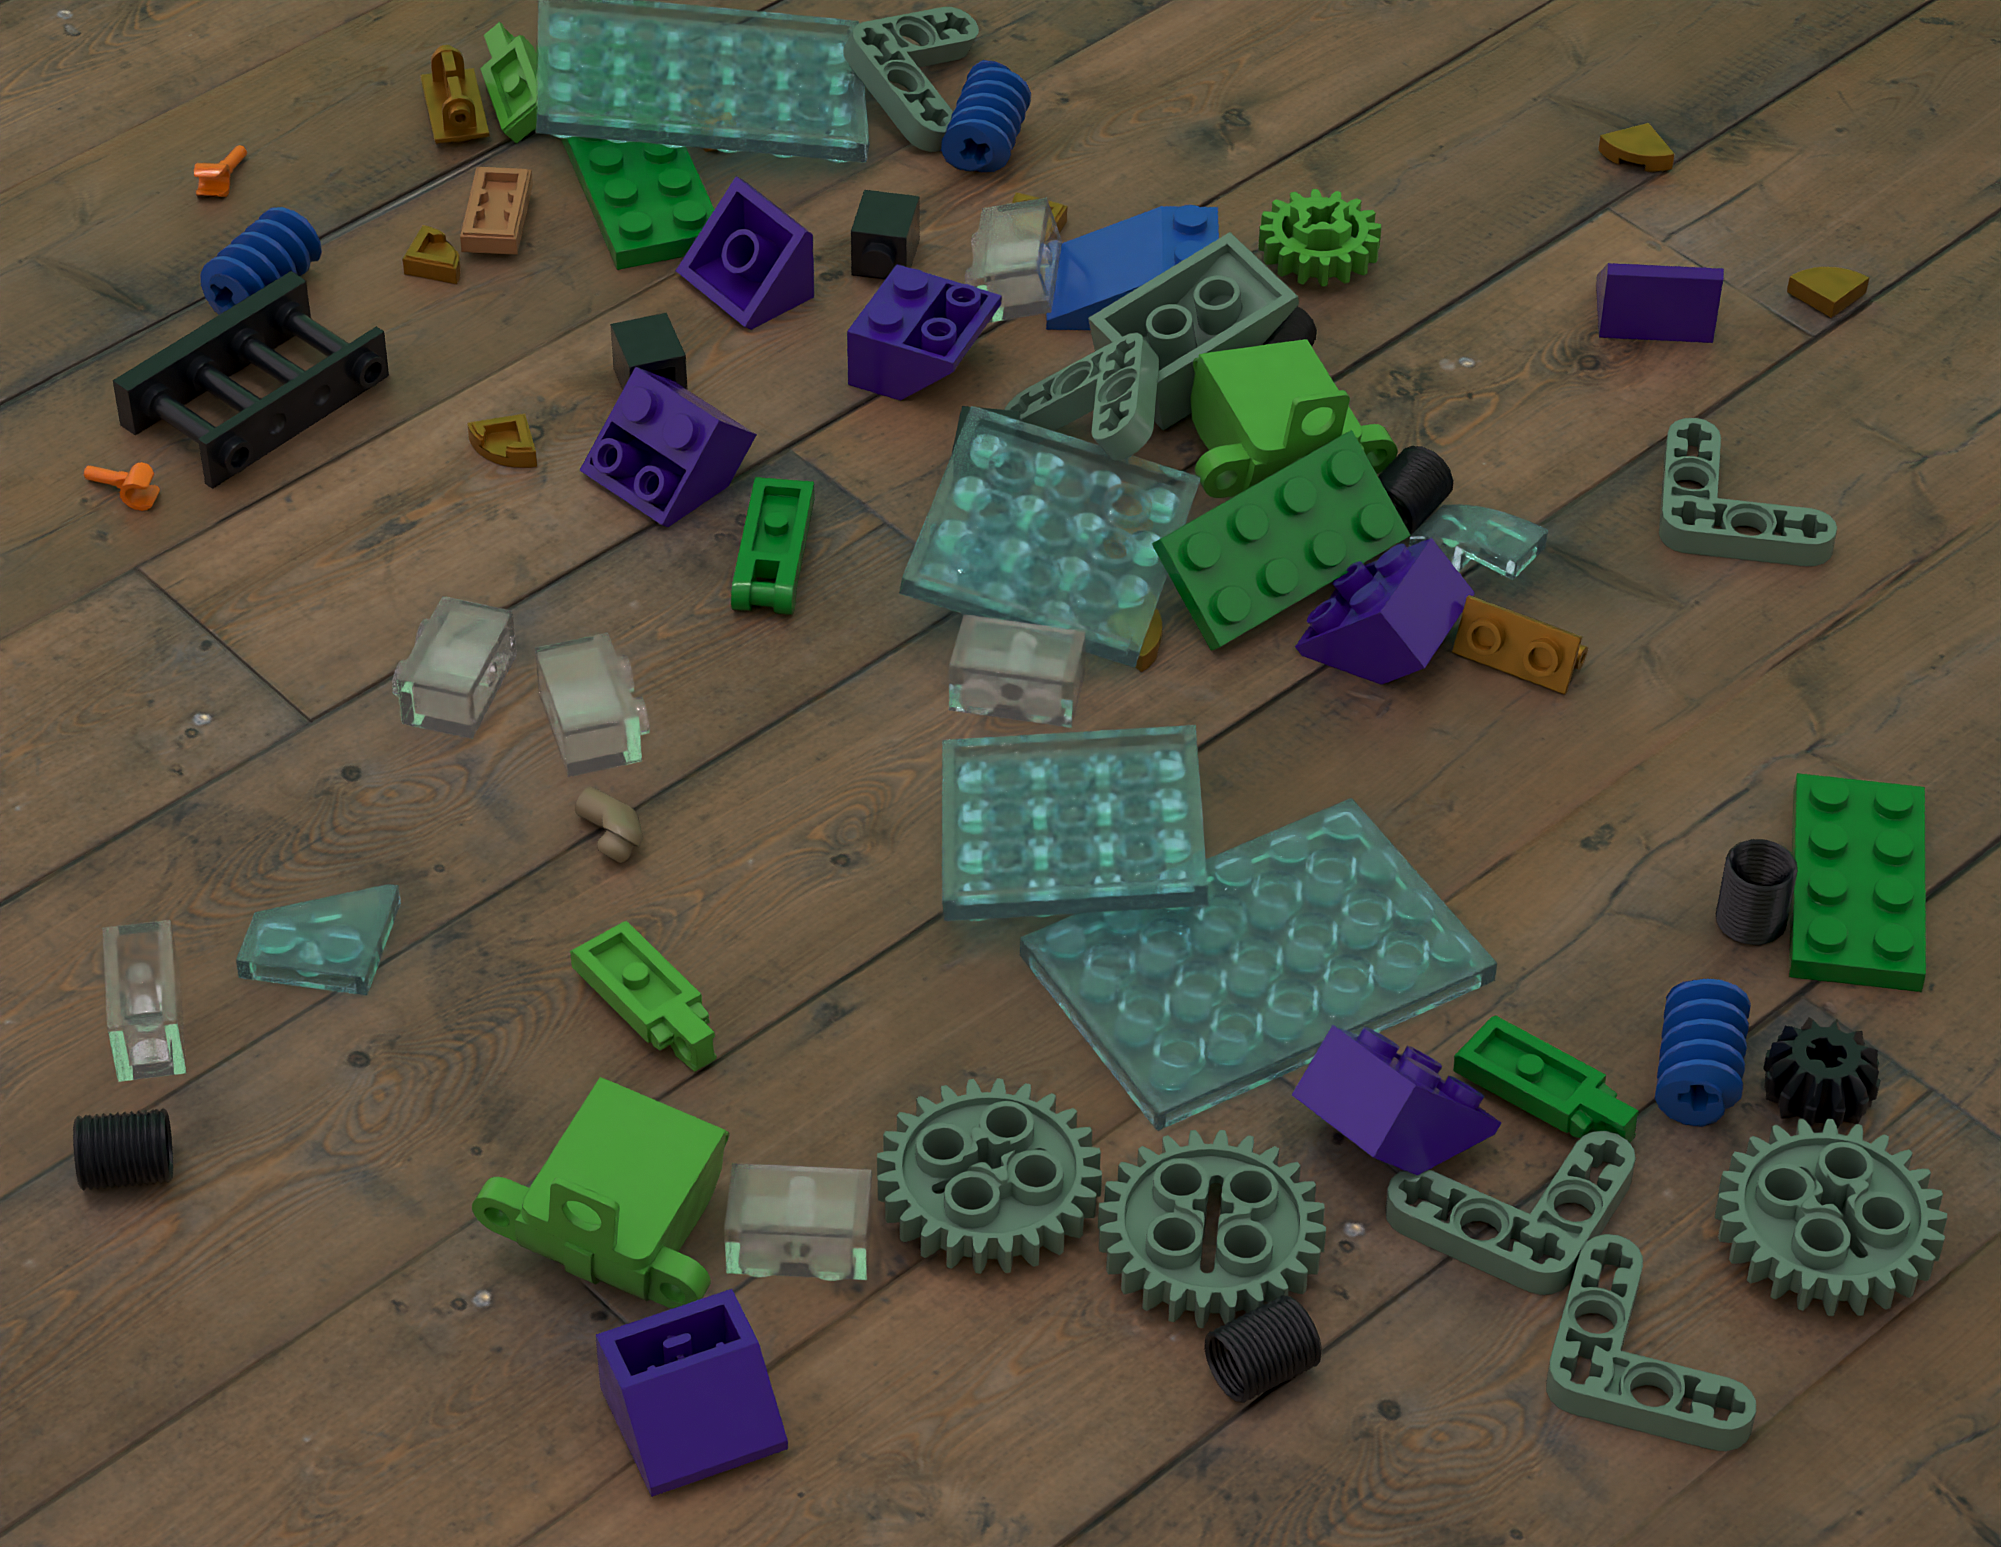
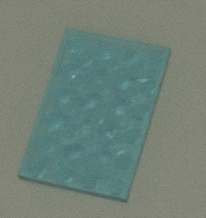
M538 0L536 133L551 134L558 138L586 137L607 139L614 143H627L631 141L662 144L669 148L687 146L717 149L725 153L743 151L772 154L780 158L799 156L827 159L836 163L847 161L867 163L870 144L865 86L843 56L845 44L855 25L859 24V21L644 0Z
M1352 798L1020 937V956L1157 1131L1309 1064L1332 1025L1358 1036L1363 1027H1368L1379 1033L1495 981L1497 962Z

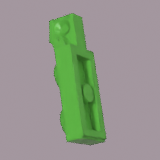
M498 22L484 34L492 59L483 65L480 70L502 131L515 143H518L532 130L540 128L557 108L534 46L523 35L514 37L504 28L502 23Z
M627 921L618 924L570 951L572 968L647 1043L651 1042L658 1050L671 1045L676 1057L694 1072L717 1059L713 1048L715 1033L707 1025L710 1023L709 1014L702 1006L701 993Z

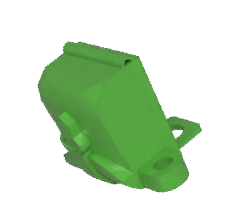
M1307 339L1199 354L1198 358H1194L1193 369L1195 377L1191 392L1192 420L1198 435L1209 450L1197 461L1195 475L1206 494L1210 497H1234L1350 430L1356 436L1376 474L1381 473L1397 457V446L1385 427L1378 424L1363 426L1359 424L1349 407V395L1345 390H1338Z
M600 1077L530 1188L503 1177L489 1178L473 1201L472 1211L479 1222L489 1230L516 1241L519 1246L564 1265L565 1271L593 1284L604 1282L645 1301L652 1300L673 1309L702 1299L711 1284V1279L706 1269L696 1260L678 1251L702 1216L715 1191L722 1170L724 1147L728 1141L729 1132Z

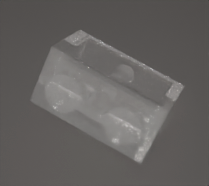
M1047 197L982 208L979 230L973 233L971 237L974 258L972 267L967 268L965 271V284L1002 295V304L988 323L1051 313L1062 239Z
M442 596L431 618H424L420 623L415 647L407 660L402 659L399 661L393 675L392 692L394 696L399 697L402 724L473 739L517 656L513 611Z
M964 615L949 665V710L1072 728L1085 678L1086 632Z
M608 632L535 647L539 695L568 777L641 762L640 735L650 733L647 709L642 697L632 698L630 692L634 691V681L627 655H616Z
M171 920L104 927L103 946L107 1029L118 1082L187 1073L181 975Z
M732 1163L724 1227L726 1273L748 1274L754 1277H769L772 1275L816 1277L828 1281L841 1279L867 1280L873 1217L872 1170Z

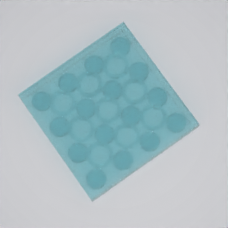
M971 406L903 574L899 594L1135 668L1168 576L1151 543L1187 523L1201 477L1132 455L1122 460H1112L1100 445Z
M1196 725L942 740V905L944 921H982L992 918L1049 917L1061 914L1115 913L1119 911L1164 908L1176 910L1185 907L1209 906Z

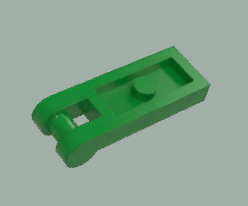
M755 477L732 582V610L751 611L752 606L774 607V613L794 614L797 586L815 500L813 481ZM756 577L776 579V583L756 581Z

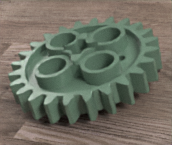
M997 1078L991 1092H981L976 1081L969 1079L966 1086V1095L957 1096L951 1088L943 1085L941 1086V1103L936 1105L929 1099L920 1096L916 1098V1116L904 1112L897 1114V1131H885L883 1135V1152L877 1153L878 1201L885 1202V1220L887 1223L900 1222V1240L902 1242L911 1241L921 1236L922 1257L927 1258L941 1248L947 1251V1268L952 1269L963 1256L972 1258L975 1273H982L988 1259H997L1002 1270L1005 1273H1010L1014 1256L1022 1255L1029 1264L1035 1267L1039 1265L1040 1247L1044 1246L1051 1252L1060 1255L1064 1252V1234L1075 1238L1083 1236L1084 1218L1095 1217L1096 1197L1101 1196L1100 1148L1092 1147L1091 1127L1077 1128V1111L1074 1108L1056 1114V1095L1051 1093L1035 1102L1031 1100V1084L1025 1083L1015 1095L1006 1094L1003 1079Z
M1799 1119L1794 1136H1790L1780 1126L1774 1125L1771 1128L1769 1143L1752 1136L1749 1138L1746 1154L1736 1151L1732 1154L1729 1171H1723L1715 1209V1219L1721 1221L1718 1239L1720 1242L1732 1243L1729 1256L1731 1264L1750 1262L1747 1281L1750 1284L1759 1282L1767 1277L1773 1281L1771 1298L1776 1300L1788 1290L1798 1293L1797 1306L1802 1311L1809 1306L1813 1298L1821 1299L1828 1316H1834L1839 1301H1848L1852 1310L1860 1316L1864 1314L1867 1298L1871 1297L1886 1310L1891 1308L1895 1291L1910 1298L1914 1294L1917 1279L1923 1281L1930 1279L1934 1261H1939L1945 1239L1943 1233L1947 1221V1213L1939 1211L1943 1193L1941 1190L1927 1189L1931 1175L1929 1169L1909 1171L1913 1154L1909 1149L1894 1155L1886 1152L1889 1136L1884 1134L1872 1143L1863 1140V1128L1860 1124H1856L1847 1136L1838 1134L1837 1126L1833 1119L1826 1120L1823 1133H1814L1804 1119Z
M1190 1130L1188 1146L1180 1147L1168 1135L1163 1136L1162 1154L1160 1155L1141 1146L1138 1148L1137 1166L1121 1162L1118 1165V1181L1106 1182L1104 1202L1099 1203L1098 1248L1099 1252L1107 1253V1273H1122L1121 1291L1124 1294L1143 1289L1142 1308L1148 1311L1163 1301L1169 1304L1168 1315L1171 1322H1175L1180 1318L1185 1310L1194 1311L1198 1328H1204L1210 1313H1219L1224 1324L1235 1319L1236 1311L1244 1310L1246 1313H1249L1251 1310L1261 1307L1265 1301H1273L1281 1295L1288 1296V1290L1304 1294L1307 1288L1308 1274H1317L1319 1271L1321 1252H1324L1326 1226L1323 1225L1324 1203L1315 1202V1182H1299L1301 1165L1298 1162H1293L1278 1167L1279 1148L1276 1146L1266 1150L1261 1155L1254 1153L1253 1136L1248 1135L1241 1141L1238 1147L1229 1146L1225 1130H1219L1213 1144H1204L1199 1133L1196 1130ZM1213 1183H1220L1222 1185L1214 1270L1211 1273H1203L1200 1269L1209 1187Z

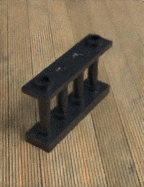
M290 271L114 379L113 387L120 425L135 436L161 419L199 444L204 481L207 486L214 489L389 376L385 333L376 326L351 343H348L311 319L306 280ZM297 336L326 355L327 358L305 371L273 349ZM252 363L284 385L261 399L229 377ZM208 391L239 413L218 427H215L184 405Z

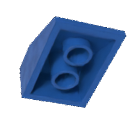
M1184 205L1181 207L1161 206L1048 248L1046 330H1091L1089 317L1219 239L1218 207H1199L1196 205Z

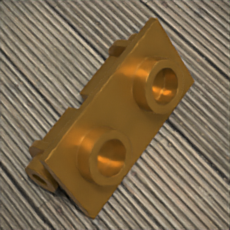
M450 45L438 47L431 57L432 73L420 75L435 144L445 142L461 143L471 139L490 137L474 68L464 69L463 56L458 49Z
M1468 595L1452 653L1566 694L1574 668L1580 670L1583 666L1588 647L1581 645L1582 636Z

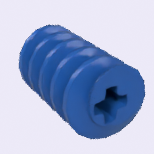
M982 60L972 67L967 75V81L963 85L962 93L957 100L951 120L947 125L946 133L942 138L941 151L947 163L960 170L995 172L1006 165L1011 157V150L1015 146L1016 137L1020 133L1021 124L1026 117V111L1031 104L1030 89L1018 74L996 61Z
M283 207L268 209L260 215L258 220L249 225L245 232L238 235L232 240L231 244L223 248L217 254V257H214L203 266L200 278L201 288L206 300L213 310L220 315L290 271L298 276H302L309 270L311 262L319 261L322 254L321 241L308 220L297 212Z
M1717 979L1685 981L1672 987L1666 996L1655 1100L1662 1112L1669 1118L1684 1125L1703 1127L1715 1123L1724 1115L1725 1109L1733 1107L1741 1099L1743 1092L1742 1079L1745 1071L1744 1058L1747 1050L1746 1038L1749 1029L1747 1019L1749 1018L1751 1002L1747 994L1737 985Z

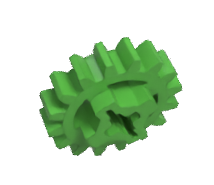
M1312 189L1311 195L1308 198L1302 197L1297 192H1291L1288 204L1276 199L1272 202V212L1263 211L1261 226H1259L1258 250L1264 251L1263 262L1266 265L1278 263L1277 274L1281 277L1294 272L1298 275V283L1300 284L1307 282L1310 277L1317 278L1321 286H1327L1331 277H1337L1338 280L1345 284L1350 282L1351 271L1365 275L1368 272V263L1377 262L1380 249L1381 224L1375 223L1376 213L1374 210L1361 211L1362 200L1356 198L1346 203L1341 199V192L1339 191L1331 194L1330 198L1322 197L1318 189Z

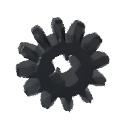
M1808 1017L1801 1029L1785 1025L1782 1034L1778 1036L1777 1042H1773L1771 1049L1767 1050L1763 1066V1070L1766 1071L1764 1083L1766 1100L1779 1103L1778 1108L1780 1109L1781 1119L1798 1116L1804 1119L1810 1127L1815 1122L1825 1124L1827 1119H1833L1837 1129L1843 1121L1859 1124L1862 1116L1866 1114L1867 1107H1871L1872 1101L1877 1099L1881 1082L1878 1079V1050L1865 1046L1862 1031L1847 1034L1842 1032L1837 1019L1829 1027H1820L1810 1017Z

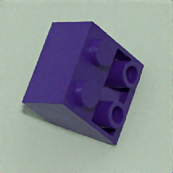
M897 264L847 331L848 385L901 401L953 373L1001 306L1002 295Z
M635 367L583 462L580 471L659 524L670 527L730 485L757 434L676 382Z
M1432 537L1408 548L1404 543H1401L1386 551L1378 560L1364 565L1361 561L1351 564L1346 569L1348 573L1334 580L1333 585L1336 589L1328 600L1310 613L1307 618L1310 626L1295 648L1304 657L1382 685L1424 669L1463 612L1467 596H1473L1475 592Z
M1332 1025L1292 1093L1293 1097L1373 1158L1414 1175H1419L1495 1135L1501 1125L1499 1120L1479 1107L1484 1098V1095L1452 1076H1448L1446 1081L1442 1080L1441 1076L1438 1075L1442 1065L1436 1060L1411 1046H1407L1401 1055L1397 1053L1400 1047L1396 1043L1368 1027H1363L1358 1036Z
M732 1289L596 1334L601 1391L651 1497L788 1449L787 1436L759 1342Z

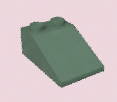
M1229 232L1088 319L1095 351L1125 335L1139 333L1158 355L1159 370L1154 422L1162 430H1165L1192 413L1191 392L1195 377L1193 369L1194 358H1198L1199 354L1262 345L1299 305V299L1283 281Z

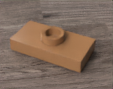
M476 167L460 234L461 252L518 254L533 187L532 170Z

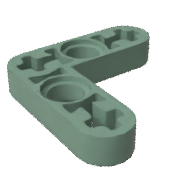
M940 7L876 19L855 25L843 49V56L904 137L919 149L937 152L941 150L942 138L946 133V128L951 120L953 111L919 67L966 57L979 33L976 21L968 13L954 7ZM902 36L913 39L914 41L918 42L921 46L910 43L909 41L905 40ZM889 81L899 83L900 85L906 87L910 92L903 91L895 87Z
M1130 333L1017 394L1004 410L1021 411L1020 442L1022 443L1037 441L1094 410L1092 437L1112 460L1125 459L1139 451L1152 435L1159 357L1141 334Z
M1683 418L1675 421L1670 426L1664 453L1659 522L1660 540L1667 547L1674 551L1688 554L1797 566H1818L1831 558L1837 526L1830 515L1812 508L1718 498L1720 431L1714 424L1699 418ZM1688 446L1697 447L1698 457L1687 456ZM1691 480L1699 482L1704 488L1688 489L1679 486L1676 482ZM1714 526H1721V528L1714 529ZM1749 526L1760 530L1762 534L1744 535L1736 532L1733 528ZM1775 532L1782 534L1781 536L1775 535Z
M1597 1131L1584 1135L1576 1142L1530 1214L1432 1170H1427L1419 1175L1403 1170L1390 1180L1385 1206L1386 1219L1391 1227L1400 1234L1514 1286L1539 1295L1554 1294L1562 1291L1572 1281L1580 1251L1584 1244L1593 1237L1601 1235L1628 1192L1636 1160L1634 1148L1628 1140L1615 1133ZM1603 1161L1610 1163L1605 1166L1598 1177L1597 1185L1589 1181L1591 1167L1597 1168ZM1418 1198L1425 1199L1428 1201H1422L1418 1204L1417 1207L1408 1205L1414 1204L1418 1200ZM1563 1203H1577L1587 1208L1592 1216L1584 1221L1573 1222L1559 1216L1555 1208ZM1452 1210L1449 1223L1442 1222L1441 1219L1446 1221L1448 1211ZM1472 1221H1482L1495 1227L1499 1234L1489 1240H1476L1467 1236L1461 1228ZM1511 1239L1519 1240V1242L1514 1241L1512 1251H1508ZM1543 1254L1553 1257L1545 1260L1543 1264L1533 1261L1539 1260Z
M1604 1234L1595 1236L1587 1241L1580 1251L1550 1357L1546 1392L1551 1402L1559 1409L1570 1414L1711 1450L1729 1451L1738 1449L1745 1444L1752 1433L1756 1415V1400L1752 1392L1743 1383L1728 1377L1622 1351L1639 1290L1643 1269V1256L1633 1242L1619 1235ZM1605 1264L1618 1267L1614 1275L1611 1291L1598 1288L1601 1271L1604 1269ZM1596 1313L1607 1317L1612 1322L1614 1328L1606 1333H1590L1582 1329L1576 1319L1583 1314ZM1579 1356L1592 1359L1589 1376L1585 1384H1576L1571 1381L1576 1371ZM1643 1385L1655 1386L1662 1389L1668 1395L1670 1401L1658 1407L1646 1406L1639 1403L1633 1397L1631 1391ZM1684 1397L1693 1399L1689 1413L1681 1411ZM1716 1407L1725 1408L1730 1411L1727 1421L1713 1417Z

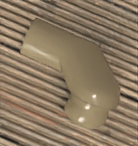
M589 786L582 791L576 802V814L606 830L597 842L598 851L619 863L626 862L631 856L634 845L639 847L643 839L637 813L630 806L594 787Z

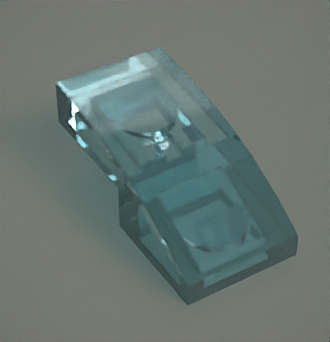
M1461 504L1443 505L1410 537L1409 546L1432 537L1457 571H1460L1473 559L1514 580L1545 549L1548 530L1525 519L1490 508Z

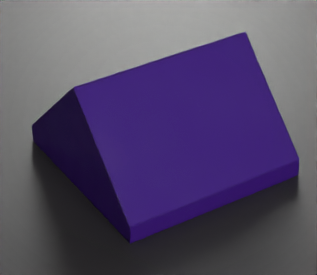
M736 176L679 264L676 272L740 324L752 330L814 298L813 234L751 185Z
M1608 263L1597 274L1596 278L1599 338L1713 343L1724 268Z

